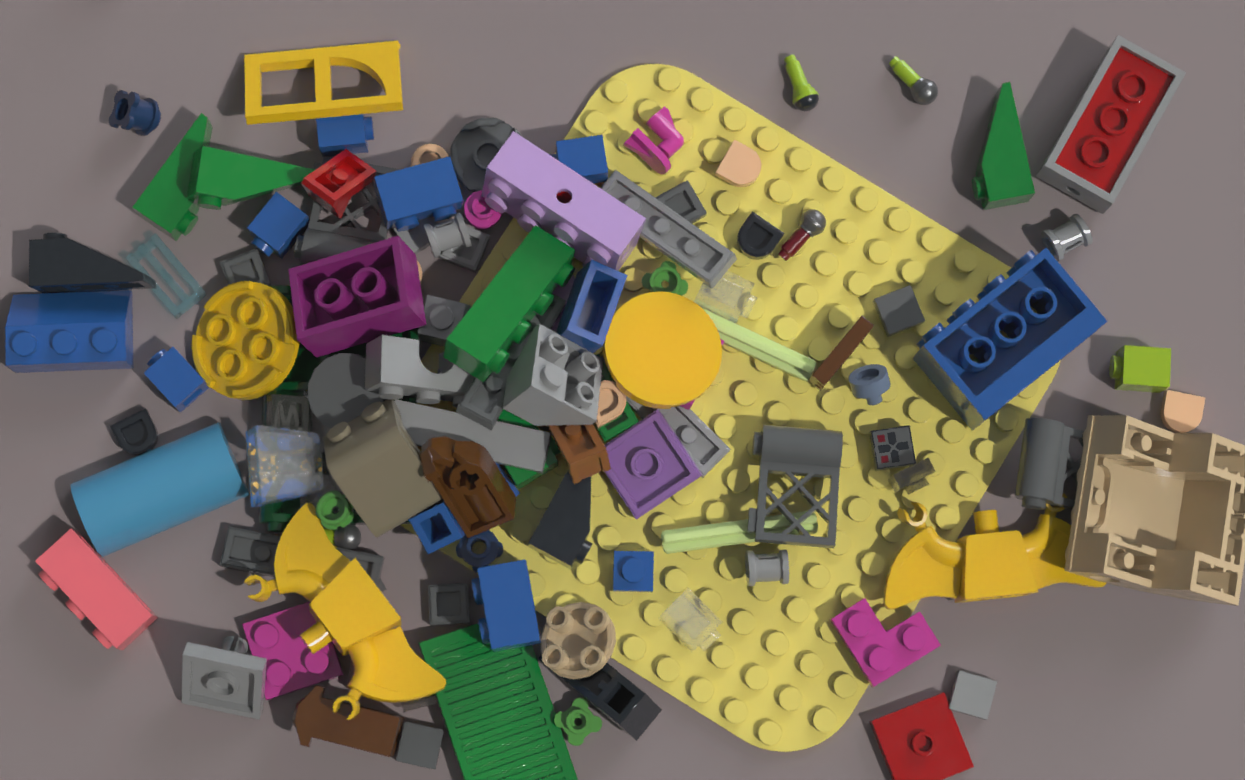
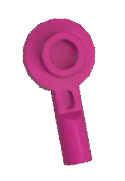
M482 190L472 193L467 198L464 204V214L466 220L472 226L478 229H488L500 221L502 213L493 210L485 202V198L481 196Z

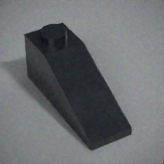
M45 233L43 234V239L29 240V287L41 293L156 288V280L67 238V234Z
M568 469L528 543L529 548L569 569L572 568L575 561L582 565L593 544L587 541L590 533L591 476L581 480L579 483L573 484Z
M541 655L538 659L543 663ZM608 663L601 670L586 678L573 680L560 677L636 741L662 711L645 692Z

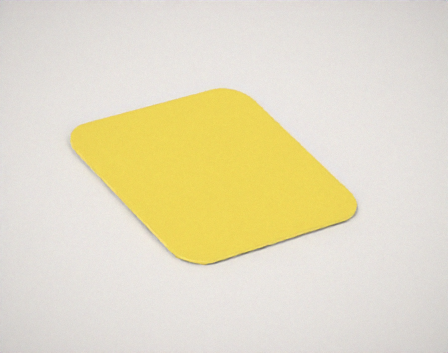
M664 64L638 65L615 74L595 91L564 140L602 135L608 167V178L617 170L654 197L688 180L707 212L705 217L694 222L693 225L736 255L737 260L714 288L711 289L639 237L636 247L619 269V272L626 274L627 278L614 314L630 299L644 293H649L650 290L642 286L643 276L646 273H653L657 268L661 267L663 262L670 261L676 265V271L681 279L688 283V291L683 295L684 297L712 313L815 360L816 367L812 375L861 316L871 322L874 327L821 391L808 381H803L723 343L719 372L706 392L695 399L690 409L731 450L703 478H698L640 518L635 519L606 473L601 470L599 473L592 475L590 533L587 541L593 544L582 565L575 561L572 568L569 569L529 548L528 545L568 471L567 462L562 453L555 456L558 460L556 468L518 490L520 494L516 496L514 519L489 529L496 536L498 542L502 543L503 554L495 558L488 566L526 559L535 611L547 617L549 611L557 606L564 607L567 604L578 602L597 605L608 613L615 626L616 643L611 656L612 659L753 746L778 752L803 750L825 741L836 733L848 720L869 686V682L830 619L865 598L887 632L909 618L920 601L918 599L892 610L886 609L883 605L886 578L892 561L903 544L917 534L914 526L900 521L897 514L898 509H905L910 519H913L916 510L912 506L911 501L924 505L927 509L926 525L928 527L932 525L942 539L955 542L1024 429L1025 419L1031 417L1057 373L1060 361L972 431L913 360V357L920 350L916 344L938 323H941L944 328L947 327L949 323L946 320L967 300L971 298L976 304L979 301L976 296L997 276L1002 274L1007 279L1009 276L1006 272L1011 267L691 72ZM665 106L670 112L675 129L684 138V145L669 158L671 169L662 175L654 171L637 153L623 144L639 128L658 146L663 140L646 123ZM734 139L753 149L761 160V171L757 180L747 187L733 186L715 176ZM605 182L594 184L601 188ZM810 209L820 211L826 218L824 231L813 236V238L810 237L793 257H790L787 261L783 260L778 253L781 251L782 245L799 227L801 215ZM752 211L784 233V236L772 253L766 258L759 260L744 256L737 245L739 230ZM513 217L460 299V303L472 306L529 234L520 227L516 218ZM573 257L572 266L575 267L573 275L576 278L577 273L583 268V263ZM663 281L661 285L666 288L669 286V283ZM911 285L925 322L887 337L873 300ZM1000 330L1002 336L1008 338L1007 334L1004 331ZM431 344L421 360L427 370L437 374L439 354L444 352L445 347ZM602 347L599 348V349H598L595 353H593V354H595V355L600 354V356H602V355H603ZM969 354L972 361L977 359L973 354ZM870 364H879L886 367L891 385L885 393L881 394L883 399L881 403L868 405L866 399L857 398L852 394L849 375L854 370ZM440 400L436 404H421L417 402L420 405L453 412L457 410V408L452 406L453 402ZM632 409V411L634 412V414H635V416L637 417L638 421L640 422L641 420H643V419ZM763 425L842 431L843 446L839 473L835 548L751 542L678 553H664L661 542V533L664 530L748 519L749 508H757L760 463L759 456L752 455L754 432H761ZM910 425L916 464L914 466L875 471L869 432ZM537 426L540 431L551 433L547 426ZM614 438L605 442L604 445L613 440ZM499 464L503 471L506 473V475L509 477L504 466ZM768 473L767 487L778 499L794 486L784 474ZM794 475L798 479V481L805 477ZM813 477L803 486L819 502L829 493L830 478ZM798 490L782 503L790 513L804 512L812 508ZM766 496V509H767V508H768L770 505H772L773 503H772V502L769 500V498ZM829 501L822 506L827 513ZM776 508L767 516L782 515V513ZM816 511L818 531L815 534H810V536L827 537V523ZM412 524L401 525L418 537ZM460 539L438 549L472 570V566L456 554V546L460 543ZM476 542L472 546V551L475 554H482L487 546L483 542ZM752 550L754 554L779 553V550H787L789 583L781 584L780 581L756 582L754 586L748 587L745 570L746 551ZM614 551H654L653 592H613Z

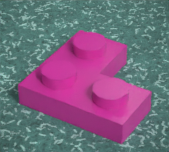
M865 598L830 619L872 688L941 646L920 611L887 632Z

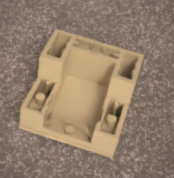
M1088 415L1087 426L1083 433L1084 446L1081 466L1077 472L1078 485L1075 505L1071 511L1072 524L1069 544L1065 550L1066 564L1064 571L1133 590L1188 600L1238 606L1245 563V445L1214 433H1173L1127 415Z

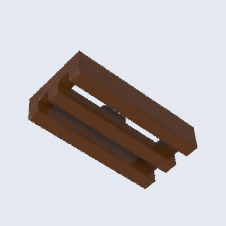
M861 316L814 372L808 382L821 391L869 334L874 325Z

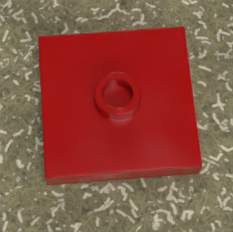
M944 692L869 721L892 780H943L974 767L952 710L949 709L950 705Z

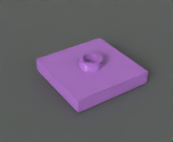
M657 409L605 444L611 470L605 473L635 519L640 518L703 476L660 409Z

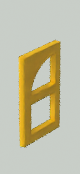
M396 40L245 54L243 61L245 64V118L247 125L403 110L400 43ZM331 66L353 67L366 72L381 85L385 95L332 100ZM314 68L316 102L262 107V72Z

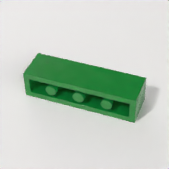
M535 225L447 337L444 358L483 383L492 371L498 374L509 358L510 353L507 351L515 342L520 345L528 335L532 327L530 321L536 313L542 316L549 308L554 298L552 292L558 285L564 287L571 279L575 271V267L572 266L575 249Z

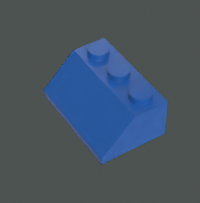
M132 291L13 295L5 325L6 366L15 373L134 368Z

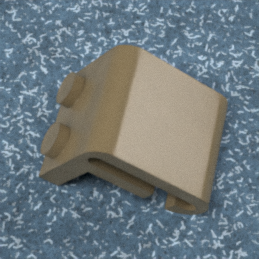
M387 399L382 403L374 402L363 410L360 416L348 423L341 422L336 424L323 437L326 463L331 476L375 537H380L443 500L433 482H428L424 476L420 456L421 451L403 427L400 410L393 399Z

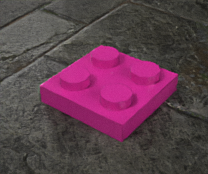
M310 602L242 624L252 656L267 659L264 694L266 700H271L344 675L332 641L315 654H312L299 636L317 623L310 613Z

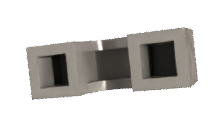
M381 335L366 344L365 391L379 392V397L383 399H401L403 396L416 397V402L421 404H436L443 400L453 402L452 406L457 408L475 378L445 359L444 352L439 354L437 374L430 372L423 366L420 360L419 340Z

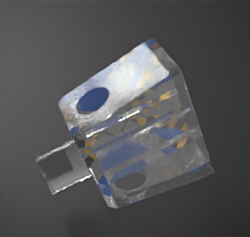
M262 425L255 426L246 431L251 507L299 498L323 490V476L331 474L327 467L325 452H321L320 437L317 433Z

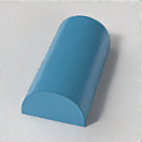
M220 422L71 484V492L79 516L91 542L102 557L250 495Z

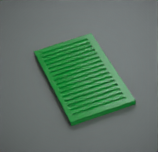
M479 623L418 643L424 662L446 679L445 688L435 693L463 780H578L561 728L555 725L554 718L556 713L532 645L494 652L491 649V644L484 645L482 643Z

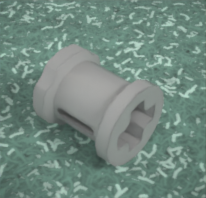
M461 213L455 214L452 220L431 226L429 223L423 225L434 258L439 257L442 251L460 245L465 247L472 246Z
M1076 213L1071 215L1069 221L1053 230L1046 229L1041 232V238L1045 247L1057 261L1064 259V254L1081 245L1087 247L1093 243L1087 224Z
M752 550L746 551L745 570L748 587L754 586L756 582L780 581L781 584H788L789 559L787 550H779V553L754 554Z

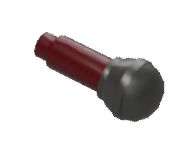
M810 209L801 215L799 227L782 245L781 251L778 253L783 260L787 261L790 257H793L810 237L813 238V236L824 231L826 218L820 211Z

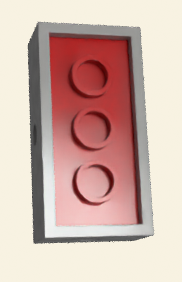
M1118 35L1107 49L1036 177L1104 214L1117 198L1186 72Z

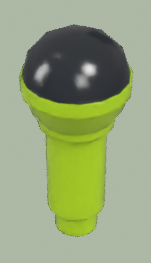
M789 55L784 58L794 89L792 102L797 109L810 111L818 104L819 94L808 84L801 64L796 60L795 55Z

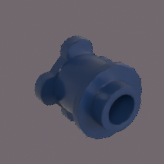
M119 90L116 93L114 108L109 116V125L111 127L118 128L121 126L125 130L134 129L140 136H147L158 127L161 112L156 100L152 98L142 100L136 92L128 94L127 91Z
M490 530L467 538L465 534L456 546V554L471 565L472 570L478 574L477 568L486 567L495 558L502 556L503 545L498 542L496 536ZM483 542L487 548L484 553L475 554L472 551L473 544Z

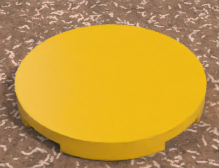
M240 281L229 284L217 291L203 306L205 311L199 321L196 335H192L191 350L195 368L198 374L206 381V385L226 397L238 400L262 397L273 391L284 381L295 363L300 342L297 340L293 307L281 292L262 283Z
M662 291L644 293L623 304L612 318L602 347L603 358L605 357L607 368L615 380L617 388L633 401L656 409H671V407L684 405L699 398L716 378L722 360L720 335L713 320L704 309L684 296Z

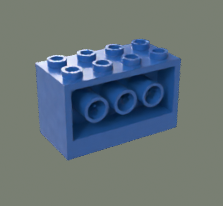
M1047 248L1037 255L1030 250L1006 272L1009 276L1007 279L1002 274L997 276L976 296L979 299L976 304L970 298L946 320L949 323L947 327L944 328L941 323H938L916 344L920 350L913 357V360L972 431L1108 322ZM1000 330L1004 331L1007 334L1008 338L1002 336ZM969 354H973L978 359V362L972 361Z

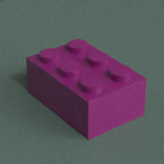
M399 236L288 269L297 340L316 357L370 342L381 335L391 336L427 325L416 254Z

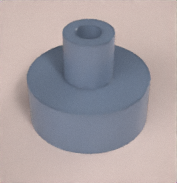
M879 364L862 366L849 375L852 394L857 398L866 399L868 405L881 403L883 400L881 394L885 393L891 385L886 367Z

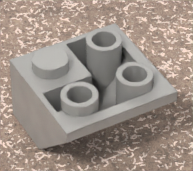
M538 324L507 376L503 409L535 426L592 425L597 421L603 359L547 327Z

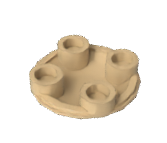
M585 602L567 604L564 607L557 606L549 611L546 617L547 622L544 625L540 638L543 663L560 677L573 680L589 677L601 670L611 658L616 643L615 626L608 613L595 604Z

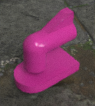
M665 106L646 123L663 140L658 146L639 128L623 144L637 153L654 171L662 175L671 169L669 158L684 145V138L675 129L670 112Z

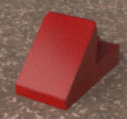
M345 149L304 177L301 184L310 198L340 219L350 198L369 185L377 171Z

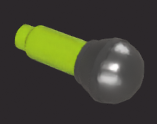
M897 56L889 62V65L893 68V72L910 88L914 101L920 105H929L934 102L938 95L936 84L924 77L921 78L904 60H900Z
M355 525L339 526L336 530L324 528L329 541L335 544V546L353 550L360 544L361 532Z

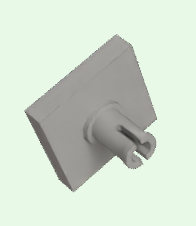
M234 636L224 638L222 649L187 642L182 660L181 703L260 720L264 708L267 659L245 654L249 647L248 643L239 637L235 649L232 647Z

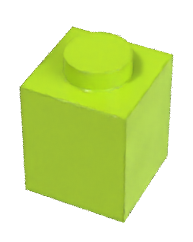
M1124 345L1116 351V355L1111 356L1109 375L1111 379H1115V390L1162 393L1170 387L1171 348Z

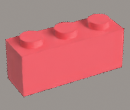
M72 528L35 561L43 569L38 574L39 577L53 591L60 587L70 598L65 602L66 606L80 620L87 617L97 627L92 631V634L107 649L114 646L116 649L123 651L158 619L154 612L88 541Z

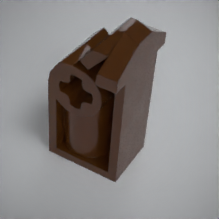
M446 436L430 438L422 445L420 456L424 476L428 482H433L467 538L514 519L516 496L484 446L473 441H456Z
M315 686L310 693L296 703L292 721L298 733L300 745L310 747L312 738L387 757L395 756L405 717L360 706L358 715L347 720L353 710L352 704L342 702L339 710L334 713L333 704L336 700L324 698L326 688L321 686Z

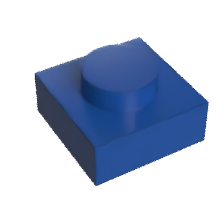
M614 551L613 592H653L654 551Z

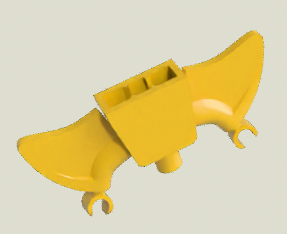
M1062 493V497L1067 498L1066 494ZM911 501L912 506L916 510L913 519H910L909 514L903 508H899L897 514L901 522L914 526L917 534L903 544L892 561L886 578L883 605L886 609L892 610L918 599L933 596L954 599L955 603L1028 596L1037 593L1038 589L1058 583L1101 588L1106 583L1064 571L1066 564L1065 550L1069 544L1071 525L1056 518L1057 512L1065 509L1063 507L1046 504L1045 513L1039 515L1034 530L1023 535L1019 530L999 532L997 510L974 512L976 534L967 535L957 539L956 542L942 539L932 525L928 527L925 523L927 509L924 505Z
M311 503L304 504L290 520L279 540L274 561L276 579L267 581L258 575L247 577L244 581L245 584L255 585L261 583L262 587L258 594L247 597L257 602H264L271 596L273 591H278L279 594L298 593L310 602V613L317 623L299 635L305 646L312 654H315L332 641L343 656L350 655L354 665V674L348 684L350 688L349 693L338 698L333 704L334 713L339 710L344 700L352 704L353 710L347 720L358 715L360 711L358 700L361 695L382 702H407L421 699L443 690L446 686V679L418 657L411 649L401 628V617L357 559L349 560L332 545L324 531L321 520L316 516L314 505Z

